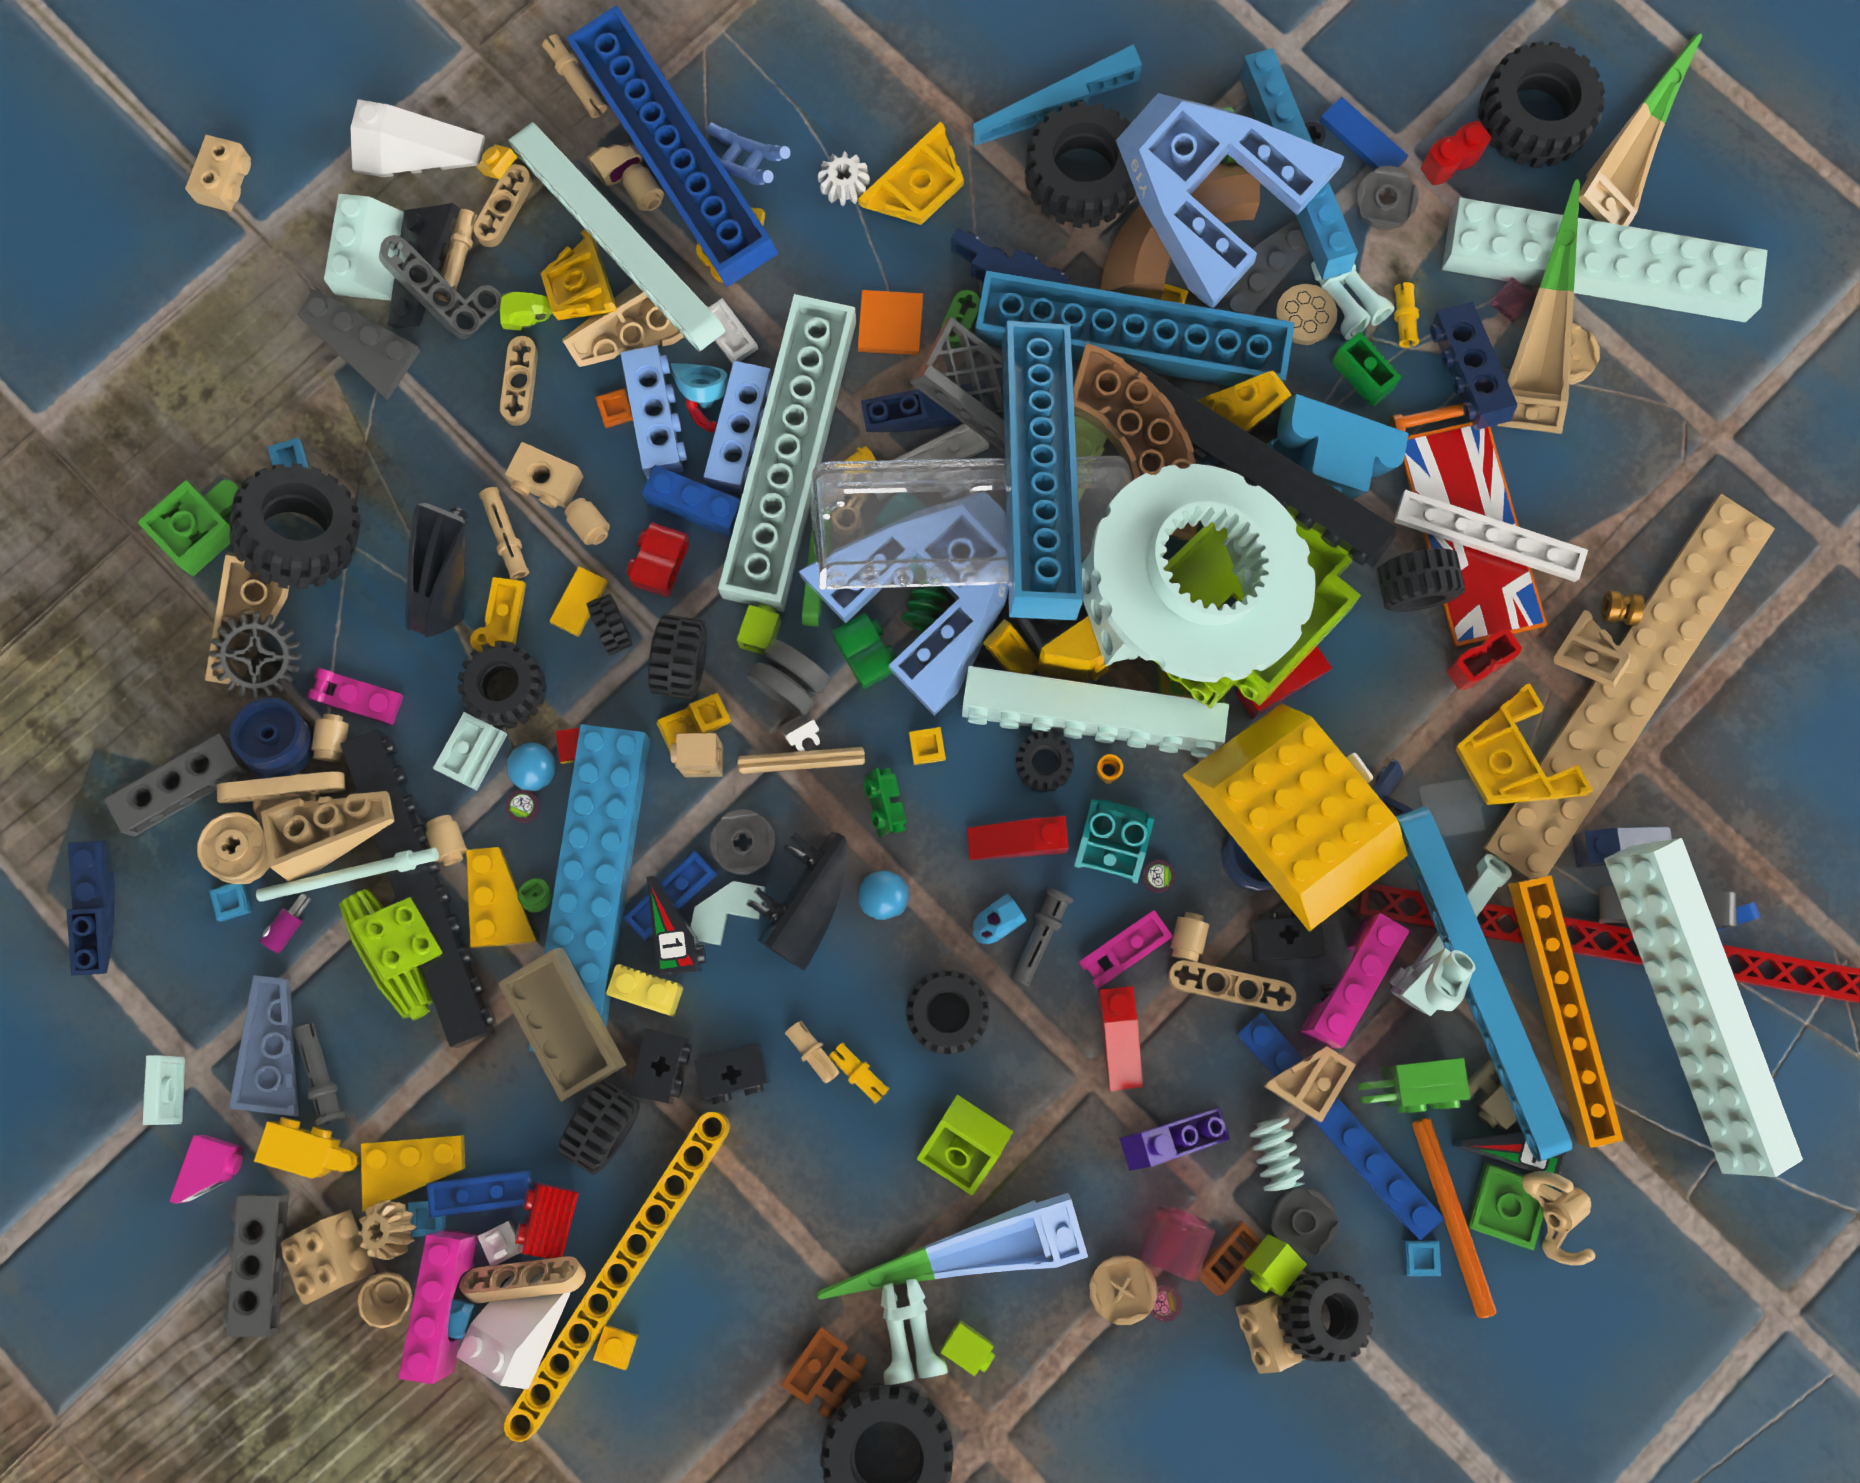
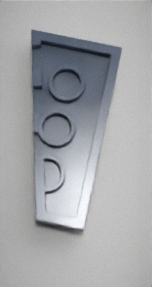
M253 975L229 1109L299 1116L290 980Z

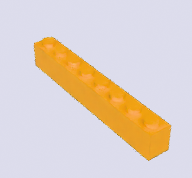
M1552 875L1508 884L1577 1142L1579 1145L1594 1148L1624 1141Z

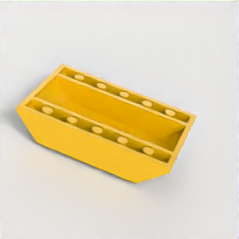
M1282 703L1183 774V777L1309 932L1408 856L1400 825L1394 814L1313 717Z

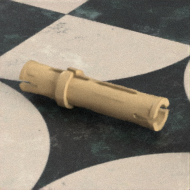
M557 34L550 35L549 38L555 47L553 48L547 39L543 41L542 46L554 61L556 71L559 75L565 77L589 112L591 118L600 117L594 105L603 114L607 110V105L602 101L579 68L578 60L574 54H570Z
M460 209L458 218H456L455 227L440 274L455 290H457L466 254L473 245L471 240L473 227L478 218L477 214L467 209ZM434 294V296L439 300L449 302V299L445 294Z
M486 488L479 493V496L482 499L489 523L498 543L496 550L504 559L510 579H521L529 574L520 550L522 548L521 541L515 537L498 488ZM495 510H497L498 515L500 517L501 523L503 525L502 528L499 525L498 519L495 514ZM505 539H508L514 557H511Z

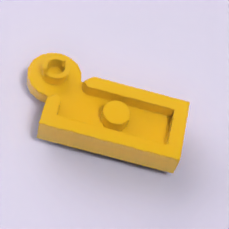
M492 578L484 620L486 622L485 627L476 629L470 637L471 646L477 652H482V646L485 644H489L491 647H495V642L516 644L526 590V583L524 581Z

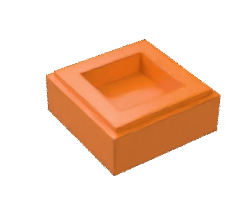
M625 388L595 397L606 429L633 420L630 401Z

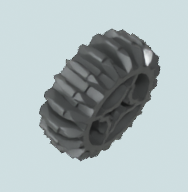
M258 611L253 613V621L249 622L246 613H241L240 621L242 624L238 625L235 619H228V625L232 630L229 631L225 627H219L217 631L225 638L224 640L213 638L211 643L221 648L220 650L209 652L211 657H220V662L213 663L211 668L214 670L222 667L225 671L217 676L218 681H222L228 676L232 680L226 687L228 690H232L236 684H239L241 687L238 695L244 696L247 688H251V695L254 699L258 698L260 688H263L266 697L272 695L271 685L277 691H283L284 686L279 680L282 678L284 681L291 683L294 679L286 672L288 670L298 672L300 669L298 665L292 664L291 660L302 658L301 653H291L292 648L300 646L299 641L289 643L287 640L288 637L294 634L293 629L283 634L280 629L285 625V621L280 620L276 626L271 625L273 615L267 614L265 621L261 622L260 612ZM251 629L249 645L246 648L229 649L231 641L239 632ZM261 630H265L276 637L283 651L267 648L263 643ZM254 645L258 647L260 653L273 655L259 659L260 663L256 665V670L252 657L239 655L245 654L248 651L251 652ZM229 659L246 663L249 668L250 680L239 675L233 669ZM283 661L281 669L275 676L261 681L264 663Z

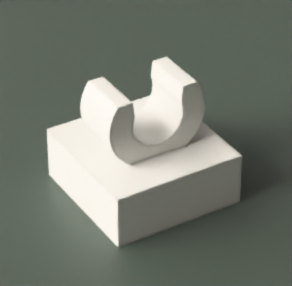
M809 713L805 717L798 716L780 726L791 746L794 745L798 751H805L802 747V741L807 737L812 738L816 746L820 744L819 737L816 734L819 729Z
M511 1220L478 1236L490 1266L498 1265L521 1253L518 1250L519 1244H515L516 1230Z

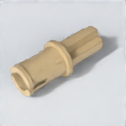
M802 1020L795 1023L785 1032V1035L788 1036L801 1053L802 1061L807 1060L824 1083L832 1081L838 1075L837 1067L822 1049L823 1043L817 1042Z

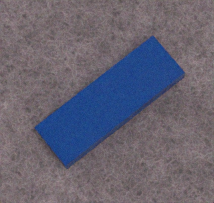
M1343 97L1335 102L1320 118L1319 122L1374 170L1383 166L1399 168L1409 156Z
M694 850L661 883L678 909L681 910L718 874ZM648 894L623 916V919L645 942L653 936Z
M526 1170L427 1183L429 1218L523 1206L527 1190L532 1189L531 1172Z

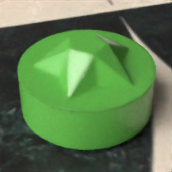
M540 878L526 881L518 891L519 902L529 912L544 910L553 898L552 889L546 881Z

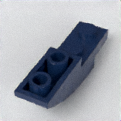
M959 228L951 237V251L971 262V276L983 283L986 271L1069 284L1070 279L1066 278V275L1061 270L1055 267L1049 268L1042 264L1032 253H1023L1016 249L1012 257L1009 258L1002 249L990 247L983 243L976 234L970 231L964 232Z
M984 380L979 381L981 390L986 389ZM971 383L960 385L966 392L973 391ZM919 389L861 400L867 432H906L961 424L959 419ZM982 394L985 406L990 409L987 394Z
M106 840L68 843L72 909L67 910L71 976L107 973L114 930V871L108 872Z

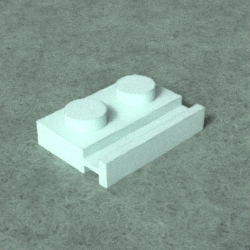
M463 712L433 769L477 791L508 734Z

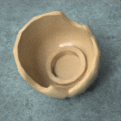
M391 1271L372 1275L364 1283L358 1296L360 1316L370 1326L382 1329L401 1322L412 1301V1290L409 1282L401 1274Z

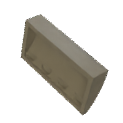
M564 948L548 951L498 983L561 1102L626 1066Z

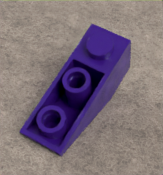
M1218 1107L1145 1129L1119 1139L1129 1171L1152 1167L1230 1140L1221 1109Z

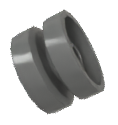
M773 639L763 652L770 665L756 663L748 673L747 678L775 702L791 712L805 717L814 705L812 696L807 691L822 693L831 679L824 670L808 657L786 643Z

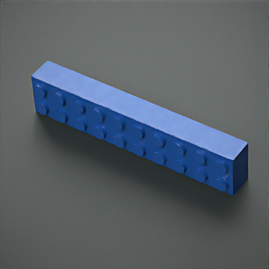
M618 5L568 36L566 39L726 287H729L778 255L770 236Z

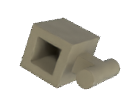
M1488 1060L1468 1079L1470 1097L1479 1089L1483 1095L1473 1104L1480 1111L1477 1114L1479 1119L1490 1129L1495 1127L1496 1129L1507 1130L1517 1118L1500 1078L1496 1082L1490 1078L1496 1072L1493 1062Z

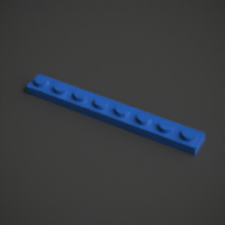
M1263 1012L1259 1013L1236 1034L1273 1077L1303 1060V1057ZM1336 1097L1322 1122H1318L1307 1115L1416 1240L1421 1241L1444 1219L1440 1212L1338 1097Z

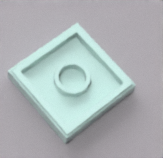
M146 1056L143 1125L181 1124L185 1077L184 1057Z

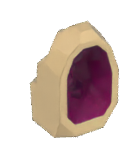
M625 143L622 145L613 144L607 147H599L588 155L587 159L601 182L605 186H609L623 180V172L631 165L640 164L642 162V155L635 145Z

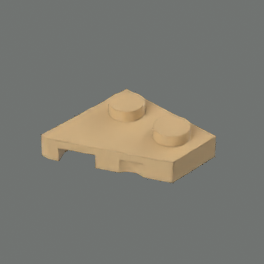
M1584 610L1554 656V664L1615 688L1630 664V656L1621 646L1613 642L1612 636L1605 629L1602 630L1595 623L1592 614Z
M1325 1046L1267 1081L1264 1087L1316 1121L1322 1122L1356 1064L1328 1046Z

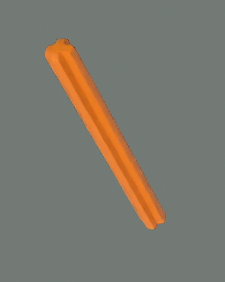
M1430 1118L1416 1120L1412 1123L1476 1315L1478 1318L1491 1317L1496 1314V1308L1432 1120Z

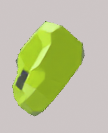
M510 292L503 294L501 297L500 321L503 329L521 331L523 328H530L537 322L546 321L552 314L548 297L534 293Z

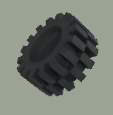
M611 593L586 603L597 633L609 656L634 646Z
M1043 731L1037 732L1034 736L1031 734L1027 737L1026 741L1021 743L1017 751L1015 760L1016 773L1022 779L1021 782L1025 786H1030V789L1033 791L1036 789L1041 790V793H1046L1047 790L1055 791L1066 783L1072 773L1074 753L1070 750L1071 746L1068 742L1065 743L1063 741L1064 738L1062 736H1054V732L1048 731V734H1043ZM1042 750L1050 751L1057 759V767L1048 774L1037 772L1032 765L1033 756Z

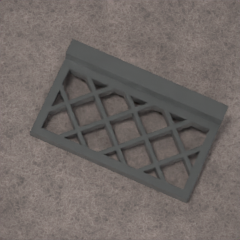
M950 317L945 321L920 370L913 374L909 383L1005 454L1004 404L1001 394L1003 386H999L995 369H1003L1002 356ZM951 330L959 336L962 348L951 349L948 339ZM978 350L982 353L986 366L975 368L971 351ZM964 353L967 365L966 370L956 371L952 354ZM945 356L949 373L942 374L932 366L936 357ZM988 371L992 388L981 390L977 373ZM969 374L973 391L966 392L963 390L958 376ZM993 392L996 410H990L985 406L982 394Z

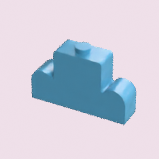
M1299 394L1294 395L1282 404L1277 435L1283 445L1293 449L1300 446L1304 447L1301 467L1351 499H1355L1369 490L1371 476H1383L1403 463L1409 433Z

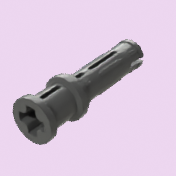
M1049 887L1046 890L1048 895L1040 912H1036L1034 916V921L1037 923L1015 971L1010 977L1027 987L1030 986V982L1053 932L1058 931L1062 927L1060 921L1068 904H1072L1074 901L1073 898Z
M315 1023L295 1028L293 1031L299 1045L310 1086L307 1097L313 1101L317 1115L315 1120L316 1127L328 1125L346 1118L345 1112L340 1110L336 1096L338 1086L335 1082H331Z

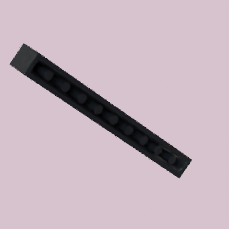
M1132 360L1129 364L1147 376V379L1170 401L1184 430L1186 429L1194 450V458L1202 463L1209 461L1218 468L1243 476L1246 483L1251 486L1259 485L1271 494L1289 514L1295 517L1294 521L1300 527L1308 531L1312 528L1322 534L1320 538L1333 548H1337L1339 545L1348 551V557L1359 565L1363 566L1366 563L1374 567L1395 539L1396 527L1138 362Z
M376 729L340 743L358 794L381 791L389 793L394 822L373 835L382 860L395 857V854L407 850L417 852L428 849L426 845L428 839L425 833L427 830L423 824L419 825L415 813L419 812L418 805L413 795H408L404 784L408 783L407 775L401 765L397 766L393 754L397 753V748L390 735L386 736ZM432 861L416 865V868L413 870L387 872L397 902L411 897L442 951L441 956L420 966L449 1046L460 1048L494 1034L495 1031L492 1025L496 1024L495 1015L489 1005L485 1006L481 994L485 993V989L479 975L473 974L470 963L474 962L470 948L467 944H462L459 935L463 931L460 920L456 914H451L448 905L451 902L449 890L444 883L440 884L437 875L440 872L439 863Z

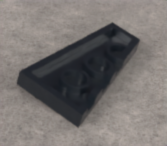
M454 203L404 210L400 237L405 239L438 273L442 264L439 256L443 244L448 245L452 232L449 231L452 218H458L461 209ZM410 259L407 260L406 264L403 262L401 270L405 269V266L411 261ZM416 269L409 272L412 281L416 283L426 281V276L422 271ZM394 277L388 325L395 329L420 326L426 308Z

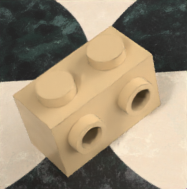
M205 135L185 189L196 203L231 212L234 203L239 200L241 194L240 187L244 176L250 171L251 158L240 143Z

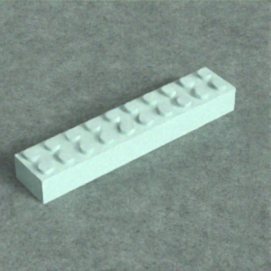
M1460 197L1449 217L1442 270L1537 286L1542 282L1563 215ZM1578 218L1574 293L1747 322L1761 308L1768 250Z
M796 294L793 296L718 587L722 599L753 606L765 604L773 607L776 611L784 612L856 326L855 307Z
M1682 838L1631 845L1604 860L1722 1174L1777 1177L1803 1159Z

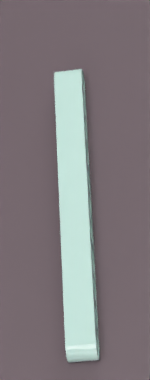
M531 122L508 139L510 146L522 162L696 350L700 352L725 333L722 324L711 310L535 123Z

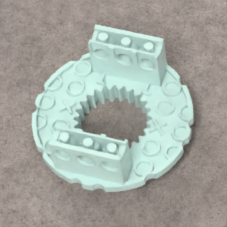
M1191 464L1188 468L1181 469L1176 465L1162 467L1156 475L1147 473L1141 475L1125 486L1111 501L1105 510L1107 517L1102 518L1096 527L1091 551L1081 564L1083 602L1105 666L1125 659L1133 660L1140 656L1146 661L1154 660L1158 662L1163 671L1181 678L1202 682H1217L1221 677H1228L1234 681L1246 678L1252 670L1263 671L1287 653L1302 634L1301 624H1305L1309 620L1315 596V573L1307 561L1310 551L1305 539L1300 538L1296 533L1297 524L1294 519L1265 489L1259 485L1251 486L1247 484L1243 476L1226 469L1201 464ZM1200 520L1204 527H1208L1212 522L1215 524L1217 531L1223 528L1227 529V538L1223 541L1222 545L1227 547L1234 566L1232 572L1234 575H1237L1243 590L1244 598L1242 602H1235L1231 608L1228 604H1224L1219 610L1213 603L1208 608H1204L1203 602L1200 599L1195 603L1190 602V594L1188 592L1181 595L1178 592L1180 588L1179 583H1170L1169 580L1173 574L1172 572L1164 571L1168 560L1162 557L1167 551L1164 545L1169 540V535L1173 534L1177 527L1183 529L1187 523L1193 527Z

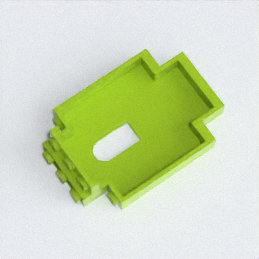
M1212 522L1208 527H1203L1168 561L1164 571L1172 572L1173 575L1169 580L1170 583H1179L1180 588L1178 592L1181 595L1188 592L1190 594V602L1195 603L1200 599L1203 602L1204 608H1208L1213 603L1219 609L1231 596L1242 602L1244 593L1237 575H1234L1232 572L1234 566L1227 547L1222 545L1223 541L1227 538V529L1223 528L1217 531L1215 524ZM1298 524L1296 525V533L1300 538L1305 539L1310 551L1307 561L1315 573L1314 603L1309 620L1305 624H1301L1302 634L1300 638L1273 665L1263 671L1252 670L1246 678L1234 681L1228 677H1221L1217 682H1202L1181 678L1167 673V675L1172 680L1182 684L1191 692L1195 700L1204 703L1210 709L1234 685L1240 689L1246 698L1253 700L1260 706L1350 612L1361 597L1356 590L1339 577L1353 561L1348 557V551L1339 545L1337 548L1329 546L1320 538L1322 534L1311 528L1308 531Z

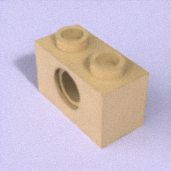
M521 442L505 473L514 491L524 496H528L529 493L540 497V502L551 508H556L558 505L565 509L571 503L584 477L578 466L524 442ZM550 474L546 482L536 483L540 475Z
M716 733L676 734V743H671V762L675 763V767L679 769L684 777H723V744Z

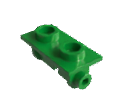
M875 768L864 776V792L866 797L870 799L872 808V825L877 829L879 838L891 831L893 834L904 832V825L907 824L902 802L890 803V798L900 796L896 775L891 772V768L882 770Z

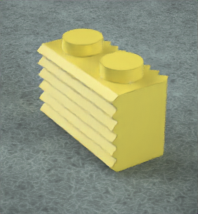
M618 964L614 968L606 995L674 1017L683 987L677 982Z

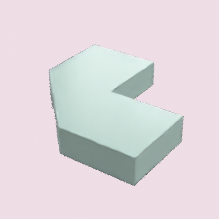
M732 881L695 906L691 928L698 937V942L721 946L728 914L760 920L761 914L748 907L746 903L750 899L763 905V901L753 892L758 887L765 892L766 887Z

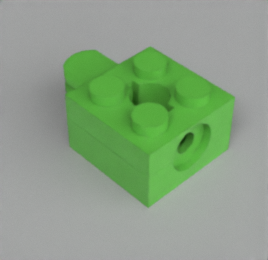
M185 480L137 523L178 567L191 576H195L230 545V522L227 519L231 516L234 495L240 488L232 481L222 480L207 494L203 495L197 488Z
M1464 1058L1382 1066L1383 1080L1357 1083L1358 1090L1384 1088L1385 1094L1359 1097L1360 1104L1386 1101L1387 1107H1397L1398 1113L1427 1111L1426 1104H1430L1431 1109L1461 1107L1460 1100L1470 1099Z

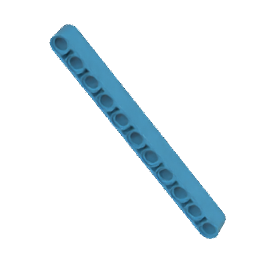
M1422 806L1396 816L1408 854L1406 857L1444 948L1450 952L1459 950L1465 953L1475 964L1476 969L1472 973L1465 998L1532 1155L1538 1162L1572 1150L1573 1146L1570 1135L1432 813L1426 806Z

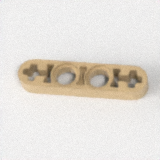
M321 772L220 783L216 785L217 802L226 804L342 792L345 791V774L342 772Z
M1187 960L1174 963L1168 971L1170 985L1179 991L1275 1012H1283L1290 1009L1296 1001L1294 988L1290 984L1279 980ZM1182 966L1187 968L1188 974L1197 976L1199 975L1198 969L1204 970L1200 978V989L1195 988L1197 981L1186 980L1184 985L1180 984V979L1174 976L1175 971H1180ZM1212 973H1217L1224 979V987L1219 992H1213L1207 987V977ZM1244 980L1252 981L1257 988L1256 995L1252 999H1245L1239 993V985ZM1263 983L1268 984L1265 990L1268 992H1278L1280 988H1283V994L1288 996V1001L1282 1002L1279 1006L1277 1005V999L1264 997L1265 1003H1261L1260 999L1264 993Z
M566 1256L477 1267L471 1269L462 1277L459 1287L471 1303L562 1294L578 1289L585 1280L586 1272L576 1258ZM544 1272V1276L540 1281L530 1284L534 1276ZM514 1276L513 1281L509 1285L500 1288L505 1279Z

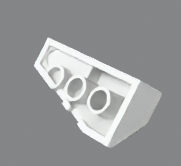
M358 99L351 123L352 170L355 173L391 177L394 176L393 173L411 171L412 174L422 173V169L440 167L442 170L478 166L485 137L484 135L388 104Z

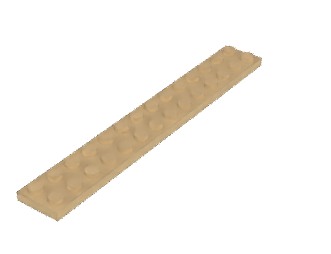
M1723 494L1715 498L1645 603L1640 623L1637 626L1631 625L1619 642L1618 646H1621L1630 656V664L1615 688L1594 680L1539 763L1546 777L1579 765L1593 789L1592 792L1587 796L1512 803L1482 848L1484 852L1498 857L1509 866L1510 870L1525 880L1548 875L1773 533L1774 527Z

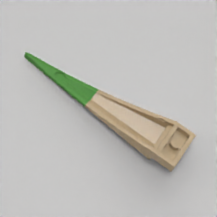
M1702 34L1693 36L1587 173V180L1579 191V202L1597 221L1629 226L1636 215L1663 127L1682 80L1701 41Z
M1578 179L1574 181L1539 291L1507 380L1518 405L1512 420L1498 424L1497 426L1556 434H1562L1569 398L1580 191Z

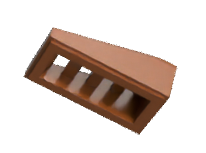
M1241 1220L1193 1270V1274L1215 1296L1223 1295L1246 1270L1243 1266L1244 1263L1260 1245L1262 1240ZM1238 1236L1251 1247L1248 1252L1236 1240ZM1229 1246L1242 1258L1240 1261L1227 1250ZM1220 1257L1232 1268L1230 1271L1218 1261ZM1211 1268L1214 1269V1271L1222 1278V1280L1219 1279V1277L1211 1270Z

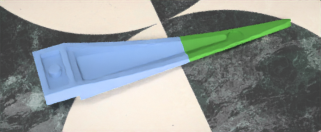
M1069 1193L1038 1203L1033 1200L818 1291L816 1295L818 1299H826L883 1288L884 1285L892 1282L893 1285L906 1284V1280L916 1279L917 1282L991 1272L1056 1268L1087 1258L1088 1255Z

